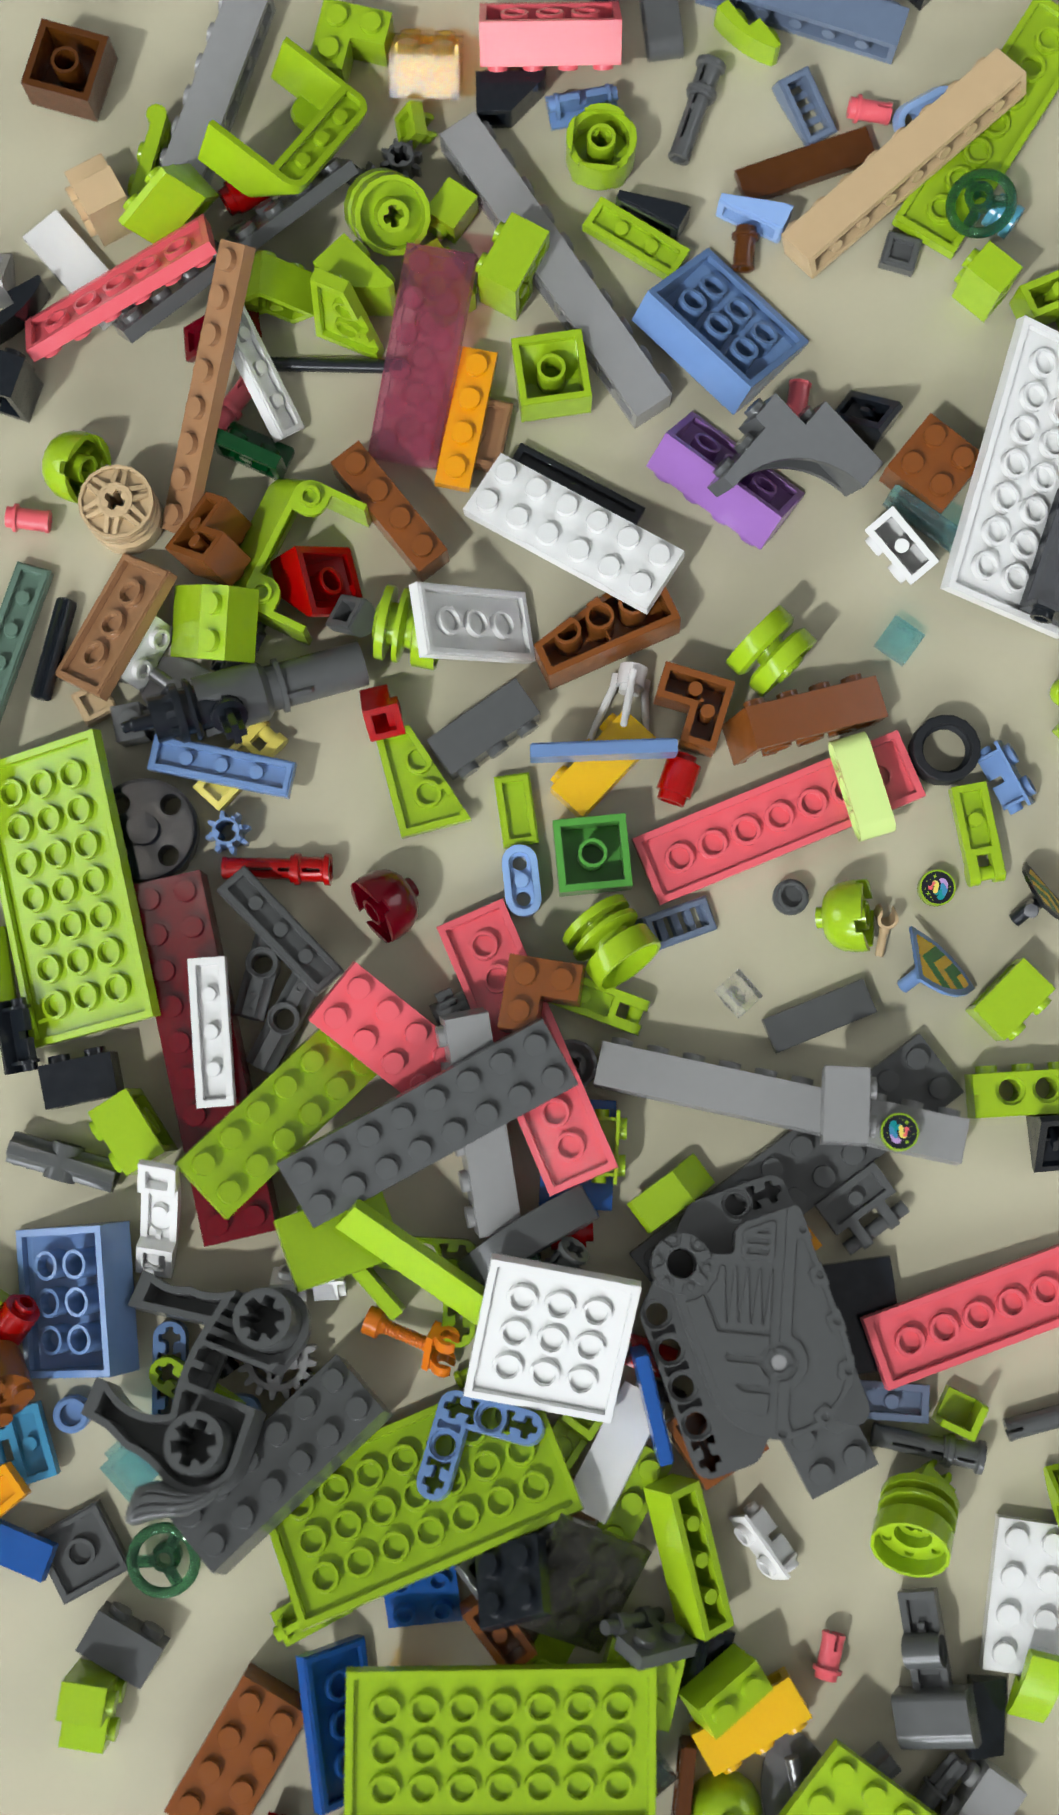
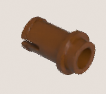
M739 224L732 233V240L735 241L732 264L734 272L751 273L754 271L755 243L759 240V233L756 232V226L752 224Z

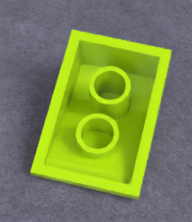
M210 584L175 585L171 657L255 663L259 589Z

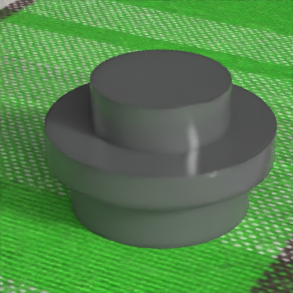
M787 879L775 887L772 901L780 913L796 915L806 908L809 894L807 888L801 882Z

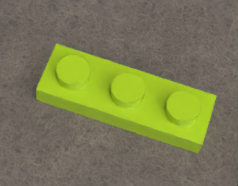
M602 196L582 224V231L662 279H665L682 267L690 254L689 248Z

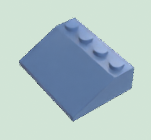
M709 248L649 289L632 318V321L733 415L752 401L809 343V340Z
M130 1221L15 1230L19 1294H25L33 1298L40 1310V1317L23 1340V1357L31 1379L104 1378L140 1370L136 1309L128 1306L134 1292Z

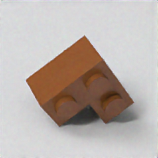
M206 491L165 549L192 574L222 585L233 586L242 577L244 569L251 561V558L239 545L244 541L245 534L252 526V523L226 497Z
M666 661L653 704L687 714L678 742V748L711 758L718 743L736 682Z
M510 953L497 1025L499 1030L504 1033H512L540 1018L543 1002L580 1007L586 972L584 965Z
M473 1593L459 1603L462 1617L497 1665L526 1664L538 1654L534 1640L521 1623L486 1632L480 1630L478 1599L475 1598Z

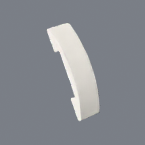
M140 1159L138 1163L137 1192L141 1193L140 1237L136 1245L135 1272L142 1273L144 1270L158 1277L171 1279L176 1260L181 1217V1177L179 1168L176 1165Z

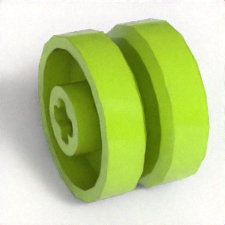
M374 168L359 175L348 188L344 201L346 223L351 233L372 251L385 256H400L415 249L425 238L431 221L430 204L424 190L409 177L389 168Z
M782 605L771 611L743 639L726 660V664L737 675L746 674L758 663L760 664L749 681V686L760 697H764L778 683L781 684L788 678L817 642V639L805 627L796 629L785 640L783 639L784 635L792 627L794 617Z

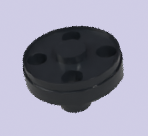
M134 779L113 788L116 802L123 797H128L130 800L128 810L119 814L125 847L128 852L127 857L133 882L143 883L178 875L186 871L196 853L200 840V823L196 810L190 800L174 786L157 779ZM174 798L180 799V810L174 815H167L165 811L167 802ZM172 848L179 851L178 861L172 866H165L163 862L165 852Z

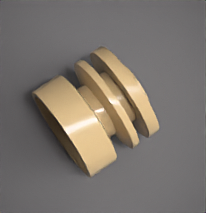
M119 464L103 466L91 473L82 484L78 497L80 516L98 541L113 553H127L129 555L142 553L152 547L162 535L163 505L144 475L132 467Z

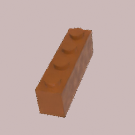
M359 440L331 461L336 478L354 499L367 504L372 522L421 582H424L450 561L448 549Z

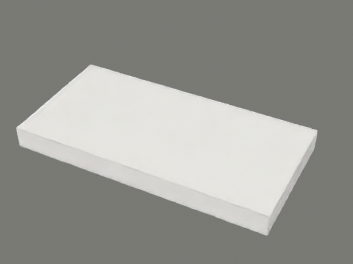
M415 582L409 585L419 658L529 664L536 661L525 592L427 582Z

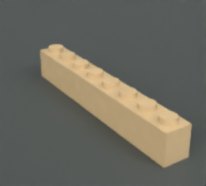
M998 48L993 50L988 56L980 58L960 80L952 82L945 93L933 103L927 104L913 121L906 127L899 128L891 140L879 150L871 152L861 166L854 172L846 174L826 196L818 198L809 211L799 219L789 223L781 234L785 255L811 279L815 278L1026 95L1027 72Z

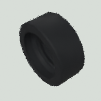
M939 715L928 719L913 733L908 745V755L917 775L923 781L933 785L948 786L961 781L975 769L980 758L981 742L976 730L966 720L954 715ZM938 730H949L956 733L962 739L965 746V756L957 768L950 771H939L932 768L926 762L923 754V745L931 733Z

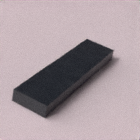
M520 443L512 458L635 525H638L645 512V507L523 443Z

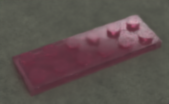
M407 242L368 449L369 454L375 460L437 471L476 274L477 254Z

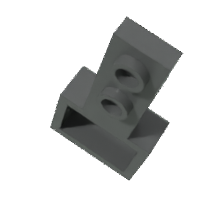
M937 1587L900 1589L897 1592L904 1632L901 1640V1651L906 1669H910L912 1686H898L891 1695L899 1746L902 1750L978 1749L982 1744L973 1686L972 1684H953Z

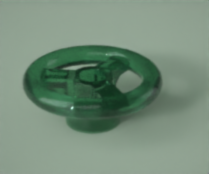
M992 168L972 170L961 176L951 187L945 205L947 219L952 228L965 237L974 239L990 237L1004 229L1013 218L1017 207V191L1011 179L999 170ZM981 179L997 182L1002 186L1005 194L994 195L991 184ZM965 188L964 198L969 213L964 222H962L956 211V202L959 194ZM978 198H986V201L982 204L975 203ZM1005 207L1003 214L997 221L985 227H975L981 215L986 214L990 209Z
M157 1522L146 1526L133 1538L127 1551L126 1565L131 1581L142 1593L153 1598L166 1599L182 1594L194 1583L200 1571L201 1558L172 1522ZM161 1533L170 1534L168 1539L162 1540L156 1545L151 1554L138 1555L141 1546L150 1537ZM180 1540L184 1542L190 1555L189 1568L183 1578L177 1570L183 1558V1550L179 1544ZM160 1554H168L171 1562L168 1564L163 1563L160 1560ZM154 1567L157 1571L164 1572L172 1586L159 1587L149 1583L142 1576L139 1568Z

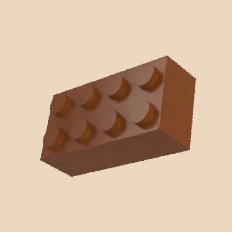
M250 1662L176 1787L164 1812L168 1815H251L304 1724L300 1692Z

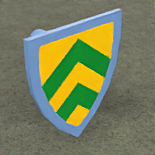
M909 927L915 968L897 981L898 987L903 992H908L920 982L943 995L951 997L966 996L975 989L964 971L939 944L916 928Z

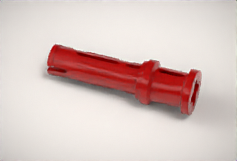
M295 853L290 858L222 857L221 862L222 879H229L244 865L255 868H272V870L249 869L258 880H290V883H294V885H301L302 882H323L325 886H331L333 879V858L331 853H325L324 857H303L301 853ZM306 868L319 869V870H306Z

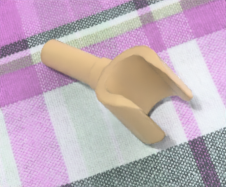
M877 904L874 908V915L879 925V934L875 956L884 957L889 930L897 925L899 917L895 907L892 905L891 914L888 917L882 918L883 908L881 904Z

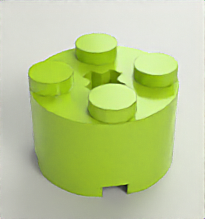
M595 103L585 107L583 112L571 119L566 133V165L574 183L592 190L617 189L625 183V180L630 175L635 162L637 131L634 123H631L624 115L625 112L619 107L608 103Z

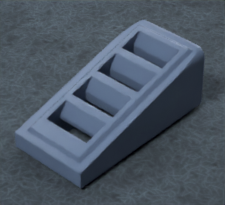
M808 66L777 81L772 87L778 103L804 146L820 142L838 132ZM799 86L802 92L793 96L790 90ZM807 98L809 104L798 108L796 103ZM814 110L816 116L804 121L802 115ZM821 122L824 128L810 134L808 128Z
M706 896L637 919L634 924H646L656 938L658 936L661 944L659 950L718 929ZM695 907L702 925L698 929L690 911V908ZM679 912H681L687 933H684L677 916ZM665 917H667L673 938H670L663 921Z

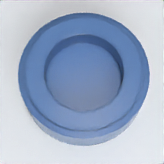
M70 1394L58 1401L53 1410V1421L59 1430L64 1433L73 1434L81 1431L90 1423L91 1419L81 1414L87 1398L79 1394Z

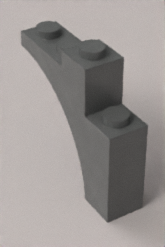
M775 393L765 401L758 398L744 412L748 418L738 428L744 436L733 447L737 453L731 459L726 457L713 470V474L716 477L707 488L716 497H719L732 489L746 475L768 469H790L818 477L847 497L863 488L882 466L883 462L826 401L814 409L810 405L807 406L797 416Z

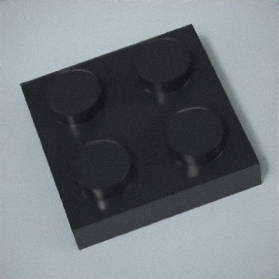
M535 1533L502 1543L475 1557L480 1630L491 1632L552 1615L545 1536Z

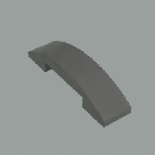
M578 1185L512 1222L472 1250L457 1265L460 1270L485 1286L492 1253L531 1259L563 1237L572 1236L600 1218L582 1185Z

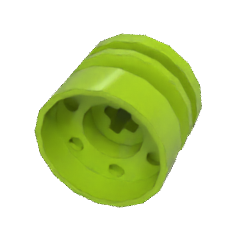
M387 584L382 598L377 605L373 621L374 659L384 660L389 645H391V661L393 663L399 662L404 648L410 649L411 666L435 670L439 659L419 658L409 588H404L400 602H398L397 585Z
M622 894L609 896L587 909L569 926L562 938L566 947L569 950H574L573 955L577 961L589 960L585 971L600 991L610 990L629 980L655 957L661 947L660 941L646 924L639 923L634 925L638 914L634 908H629V902Z
M909 1472L889 1477L881 1488L877 1515L875 1516L871 1534L870 1547L874 1556L885 1567L902 1575L916 1578L932 1577L942 1573L950 1564L960 1503L955 1492L944 1482L930 1475Z

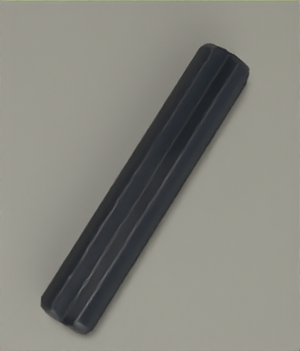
M64 597L56 599L30 692L31 696L35 699L50 701L57 680L55 672L62 661L77 604L71 599Z

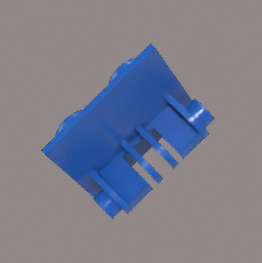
M455 1566L384 1596L388 1628L463 1621L459 1604L461 1602Z

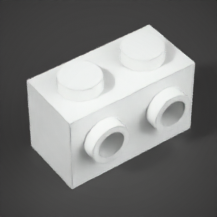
M895 506L889 508L865 529L869 535L865 542L877 556H880L882 553L887 556L892 562L887 568L901 584L907 580L912 585L940 561Z

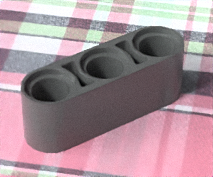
M639 0L648 62L683 58L684 41L678 0Z

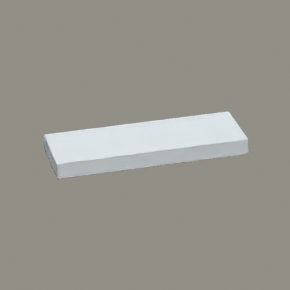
M54 210L23 236L24 241L70 294L109 271L57 210ZM115 320L109 323H105L103 321L100 324H98V326L104 331L110 325H112L111 323H113Z
M624 1381L617 1395L611 1424L603 1422L574 1479V1484L585 1509L582 1512L605 1525L650 1438L640 1390L627 1381ZM660 1400L663 1411L667 1403Z

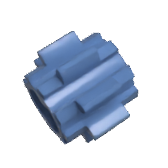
M221 810L220 819L216 822L213 820L207 821L212 827V832H209L205 838L208 841L216 842L215 851L220 854L223 850L229 848L231 854L236 856L237 847L241 844L249 846L248 841L244 837L252 829L249 825L241 824L242 815L237 812L229 818ZM233 825L232 830L236 833L235 837L230 841H224L225 836L221 833L223 828Z

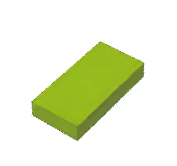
M529 772L494 777L504 849L518 844L526 846L539 844Z

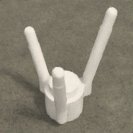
M621 662L619 672L612 673L610 686L591 726L587 739L594 740L617 688H619L618 692L625 696L620 725L622 727L627 726L633 697H638L641 692L642 725L650 731L649 689L651 680L646 679L648 668L645 665L636 662Z

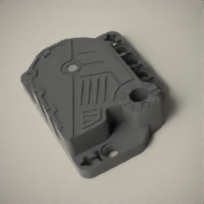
M774 1175L757 1178L689 1204L675 1233L662 1239L651 1252L649 1260L650 1276L653 1281L639 1312L640 1320L692 1466L700 1476L707 1479L718 1478L755 1464L762 1456L768 1439L792 1440L794 1437L823 1428L832 1419L844 1425L860 1426L867 1420L870 1413L869 1402L855 1368L854 1355H852L851 1346L846 1334L845 1323L839 1308H836L828 1287L829 1281L823 1265L819 1262L811 1242L812 1236L802 1210L799 1206L793 1204L785 1182ZM765 1182H769L771 1187L778 1186L780 1193L775 1195L776 1202L771 1203L769 1198L757 1200L756 1203L760 1209L753 1210L752 1198L746 1191V1188L752 1187L754 1195L765 1189ZM737 1194L744 1198L746 1208L741 1215H731L726 1210L725 1201L729 1195ZM683 1251L690 1256L693 1269L687 1278H676L669 1272L667 1259L671 1252ZM652 1303H661L667 1309V1319L660 1325L651 1324L646 1318V1310ZM665 1339H674L680 1346V1355L674 1361H665L659 1354V1346ZM681 1375L688 1376L694 1386L693 1392L686 1398H679L672 1391L674 1379ZM693 1412H699L706 1418V1429L699 1435L690 1434L685 1427L687 1416ZM712 1434L714 1443H707V1446L712 1455H719L720 1460L715 1462V1470L710 1472L706 1466H699V1461L704 1459L701 1446L693 1450L691 1442L703 1441Z

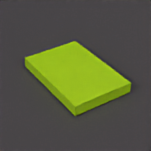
M382 1191L363 1201L392 1221ZM304 1211L274 1220L273 1223L297 1293L385 1263L335 1228L345 1212L315 1228L312 1227Z

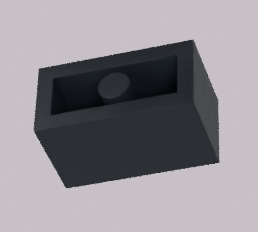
M99 1046L83 1050L84 1057L70 1059V1053L48 1057V1064L37 1066L45 1110H54L111 1098L124 1090L118 1052H106L105 1046Z

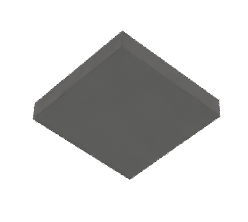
M100 1499L36 1533L59 1544L49 1570V1575L64 1605L124 1573L133 1566Z

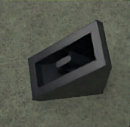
M851 390L835 411L873 451L895 423L903 405L899 401Z
M1059 1113L1026 1116L1031 1163L1034 1173L1058 1171Z

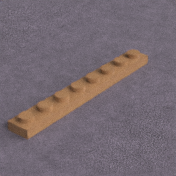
M220 239L168 496L163 512L161 528L172 533L178 531L205 492L256 251L254 247Z

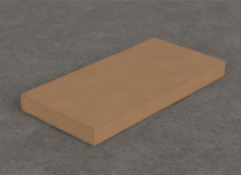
M124 553L59 664L55 676L107 701L178 577L171 571Z

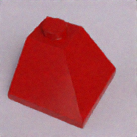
M294 546L270 561L274 580L281 591V598L308 617H329L341 594L363 598L350 547Z

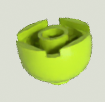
M73 430L58 434L50 441L43 454L42 474L45 483L56 496L78 504L81 486L88 476L101 467L106 466V464L111 465L109 447L102 437L88 432Z
M867 879L847 880L834 885L824 895L822 907H816L815 909L816 927L823 928L826 939L840 950L867 952L873 946L874 910H870L869 902L866 900L873 898Z
M710 1771L698 1779L693 1786L690 1815H763L759 1792L752 1781L740 1772L734 1771L730 1774H723L722 1772L714 1777Z

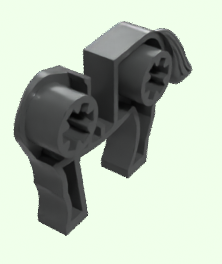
M142 1271L128 1306L141 1312L204 1325V1328L196 1339L182 1369L170 1414H146L127 1398L119 1385L96 1377L81 1411L82 1415L105 1427L124 1449L145 1460L163 1480L149 1481L136 1487L126 1510V1523L135 1526L156 1519L179 1518L190 1515L206 1507L217 1496L230 1492L243 1480L249 1468L267 1413L215 1393L214 1390L229 1356L278 1376H283L306 1347L311 1334L309 1310L297 1294L279 1287H261L244 1293L239 1290L210 1293L197 1290L191 1286H173L152 1273Z

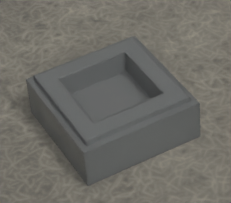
M889 230L877 268L911 277L922 239Z

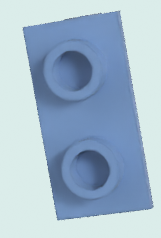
M607 83L605 86L561 94L553 93L551 96H545L551 131L568 128L571 119L575 115H579L585 110V107L591 104L608 103L617 106V87Z
M1002 740L994 741L996 750L992 751L990 746L980 750L978 763L989 782L1000 776L1003 778L1004 782L992 789L1003 810L1007 809L1010 815L1024 809L1020 802L1025 800L1028 806L1034 804L1035 801L1032 796L1037 794L1029 777L1027 775L1021 777L1015 764L1019 762V759L1011 744L1004 745Z

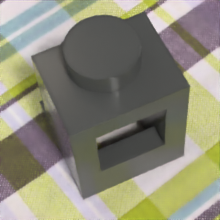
M137 701L110 707L117 743L124 747L153 742L154 735L156 734L154 728L125 734L121 727L122 722L149 714L148 706H144Z

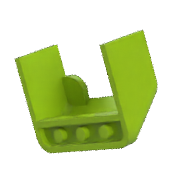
M288 37L282 42L270 78L297 98L291 109V119L302 132L272 165L212 119L208 123L197 158L225 181L249 197L302 193L361 125L367 112L366 100L359 92Z
M282 478L275 480L269 485L251 520L252 526L245 534L244 541L239 545L251 558V561L244 569L242 577L233 586L259 589L257 621L310 646L313 639L306 626L275 612L281 600V591L276 581L267 576L271 568L270 561L276 558L298 513L306 517H316L328 508L368 528L372 520L367 504L315 480Z

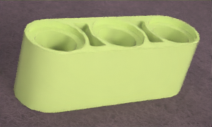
M863 731L829 741L828 749L832 765L858 841L861 842L895 832L896 823L866 732Z

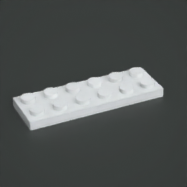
M502 453L498 456L463 508L464 516L646 615L685 557L684 550Z

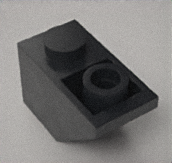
M521 68L504 72H491L488 69L475 71L476 114L482 122L486 120L492 128H512L545 95V70L529 72Z

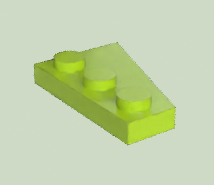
M316 267L310 278L316 336L371 359H382L386 350L350 281L335 271H324Z
M409 725L404 726L406 734L376 741L402 839L472 821Z

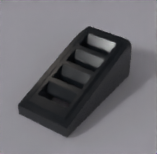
M619 190L615 204L675 241H678L687 225L691 209L690 206L623 190Z

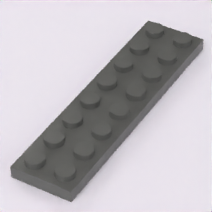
M332 157L302 193L281 195L275 201L273 198L265 200L255 208L257 214L246 222L243 218L230 226L227 230L230 235L224 238V240L254 247L257 250L358 174L357 168L352 160ZM215 239L214 242L216 246V251L218 253L220 242L218 243V241ZM217 254L213 255V259L207 265L201 268L193 267L183 273L182 278L177 283L168 287L163 285L156 289L145 302L135 306L131 304L123 309L118 319L111 323L118 334L130 343L135 342L212 283Z
M540 1017L279 1159L276 1164L312 1227L315 1228L350 1209L358 1198L361 1201L369 1199L577 1086L578 1081L546 1023Z

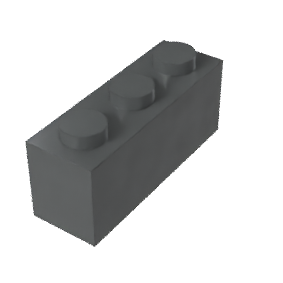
M514 678L427 739V743L452 780L459 776L462 779H466L480 768L477 763L487 756L494 759L509 748L507 742L518 735L522 739L538 728L536 722L540 720V711L517 679Z

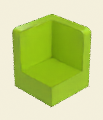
M945 1385L931 1419L940 1426L975 1442L989 1407L980 1400L949 1385Z

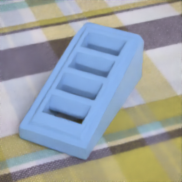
M722 193L719 198L716 216L736 226L739 224H752L756 226V232L759 233V236L779 243L782 238L781 234L789 223L794 206L783 202Z

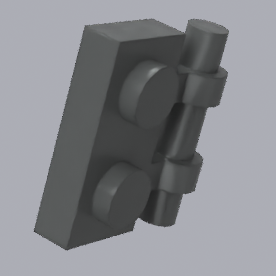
M875 1162L867 1165L815 1204L816 1209L834 1234L838 1235L845 1229H850L853 1236L842 1243L850 1255L861 1248L865 1250L874 1244L873 1239L888 1228L892 1230L900 1224L899 1220L910 1212L901 1200L891 1208L887 1205L885 1200L896 1191ZM875 1208L879 1217L863 1228L858 1220Z
M648 1605L638 1607L634 1613L630 1614L624 1611L613 1613L609 1619L602 1620L600 1623L601 1633L604 1636L613 1634L617 1638L614 1649L638 1671L694 1657L698 1642L688 1635L679 1624L674 1622L660 1623L665 1619V1612L661 1607L652 1608Z

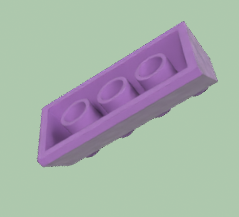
M690 412L665 433L646 467L651 469L659 480L670 483L681 491L689 502L698 504L711 513L712 518L716 522L727 525L738 533L745 543L756 546L761 550L775 535L805 493L773 469H768L746 475L732 489L716 497L707 486L716 477L713 474V470L726 457L731 459L737 453L733 448L736 442L695 412Z

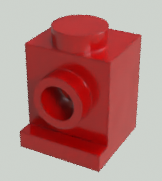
M387 684L359 690L362 714L371 742L406 734L398 696L391 697Z

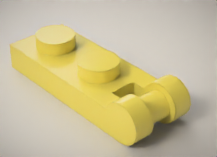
M266 721L249 726L247 728L248 735L241 736L243 742L240 744H235L234 742L228 749L274 757L287 745L289 739L281 732L276 733L269 727L270 722ZM259 737L267 743L261 751L252 745ZM198 781L192 787L219 812L224 810L242 791L241 789Z

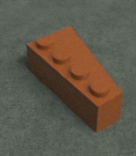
M666 586L647 615L605 593L599 598L598 596L586 604V608L573 618L569 617L534 644L535 659L551 690L679 634L681 617Z
M860 673L841 679V684L830 686L829 681L810 686L808 688L809 692L798 694L797 689H792L777 694L776 700L765 702L764 697H759L743 703L744 708L722 726L733 765L747 762L748 758L761 751L763 757L777 754L778 751L791 747V742L793 741L796 742L798 747L823 739L824 733H827L828 737L832 738L879 723L888 717V713L876 675L862 678Z

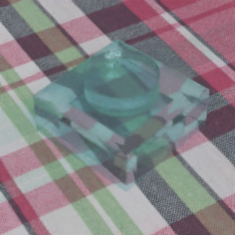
M896 615L874 647L903 667L925 637V634Z

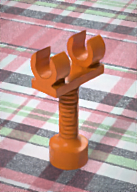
M374 1305L370 1307L362 1324V1334L376 1339L379 1334L385 1333L389 1337H395L396 1340L398 1339L409 1345L412 1344L413 1347L415 1346L424 1351L421 1369L425 1371L431 1369L432 1373L438 1377L450 1376L451 1367L438 1362L444 1361L451 1366H455V1344L443 1339L448 1338L459 1344L460 1333L456 1328L442 1326L441 1322L435 1321L426 1337V1335L419 1334V1332L416 1333L412 1329L409 1330V1328L402 1325L399 1326L395 1322H389L387 1315L382 1309Z

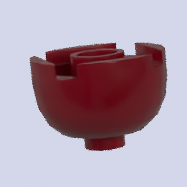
M387 869L373 870L359 877L350 886L352 897L359 912L363 909L366 910L372 919L366 923L385 943L393 942L405 935L418 918L419 906L416 897L419 896V891L415 883L408 877L404 879L397 872Z

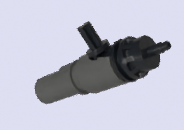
M357 641L278 662L276 658L270 659V665L261 666L257 662L243 663L191 677L190 682L185 678L181 679V688L176 689L175 683L167 684L159 694L146 697L149 714L122 722L121 727L125 734L154 728L159 743L170 740L188 743L191 742L190 735L195 733L198 741L202 740L205 734L207 737L224 733L227 740L234 739L235 744H240L243 742L241 736L248 735L246 727L270 721L277 710L283 709L287 713L291 711L292 706L369 686L368 671L363 653Z

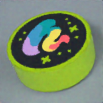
M943 870L929 871L920 878L917 885L920 899L925 904L933 907L948 903L954 897L956 891L954 879Z
M895 1113L888 1116L882 1122L879 1135L882 1143L888 1149L902 1152L915 1145L919 1137V1128L915 1120L909 1115Z

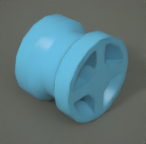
M1001 193L984 216L981 224L986 228L993 227L997 230L998 236L1005 239L1021 217L1025 208L1020 204L1013 205L1008 201V196Z

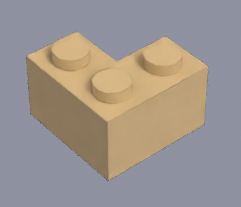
M102 153L64 172L70 183V186L66 187L65 190L91 238L98 235L105 247L132 233L131 230L124 227L118 221L125 212L123 205L128 198Z

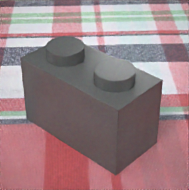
M106 1601L98 1610L75 1651L136 1688L141 1689L170 1638L164 1635L163 1628L151 1621L142 1622L132 1616L131 1609L119 1602L110 1603Z

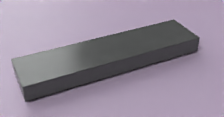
M245 865L217 888V892L316 997L344 973L340 965Z

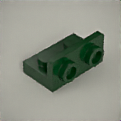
M232 422L227 431L218 428L214 444L217 454L275 480L284 477L295 454L292 447L279 441L274 443L272 438L236 422Z

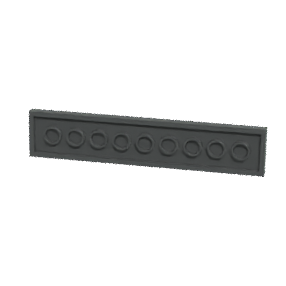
M920 1034L913 1036L871 1068V1077H877V1093L887 1095V1102L901 1104L902 1099L914 1100L924 1103V1110L938 1112L939 1107H946L964 1093L963 1089ZM790 1130L701 1198L763 1176L774 1175L785 1182L793 1204L799 1206L804 1215L817 1202L887 1151L867 1146L820 1144V1136ZM765 1182V1189L754 1195L752 1187L746 1188V1191L752 1198L753 1210L760 1209L756 1203L757 1200L769 1198L771 1203L776 1202L775 1195L780 1193L778 1186L771 1187L769 1182ZM731 1194L726 1198L725 1208L731 1215H741L745 1211L746 1203L740 1195ZM684 1211L629 1252L651 1283L653 1281L649 1270L651 1252L662 1239L675 1233ZM673 1251L668 1256L667 1268L674 1277L684 1279L691 1274L693 1263L690 1256L685 1252Z

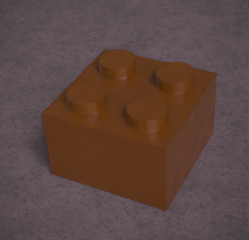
M41 18L21 84L32 105L98 122L118 58L109 36Z

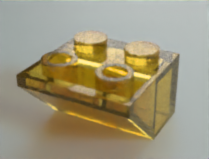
M414 28L402 29L400 33H395L389 51V97L459 100L462 85L464 36H456V32L451 30H438L435 32V35L421 34V30Z

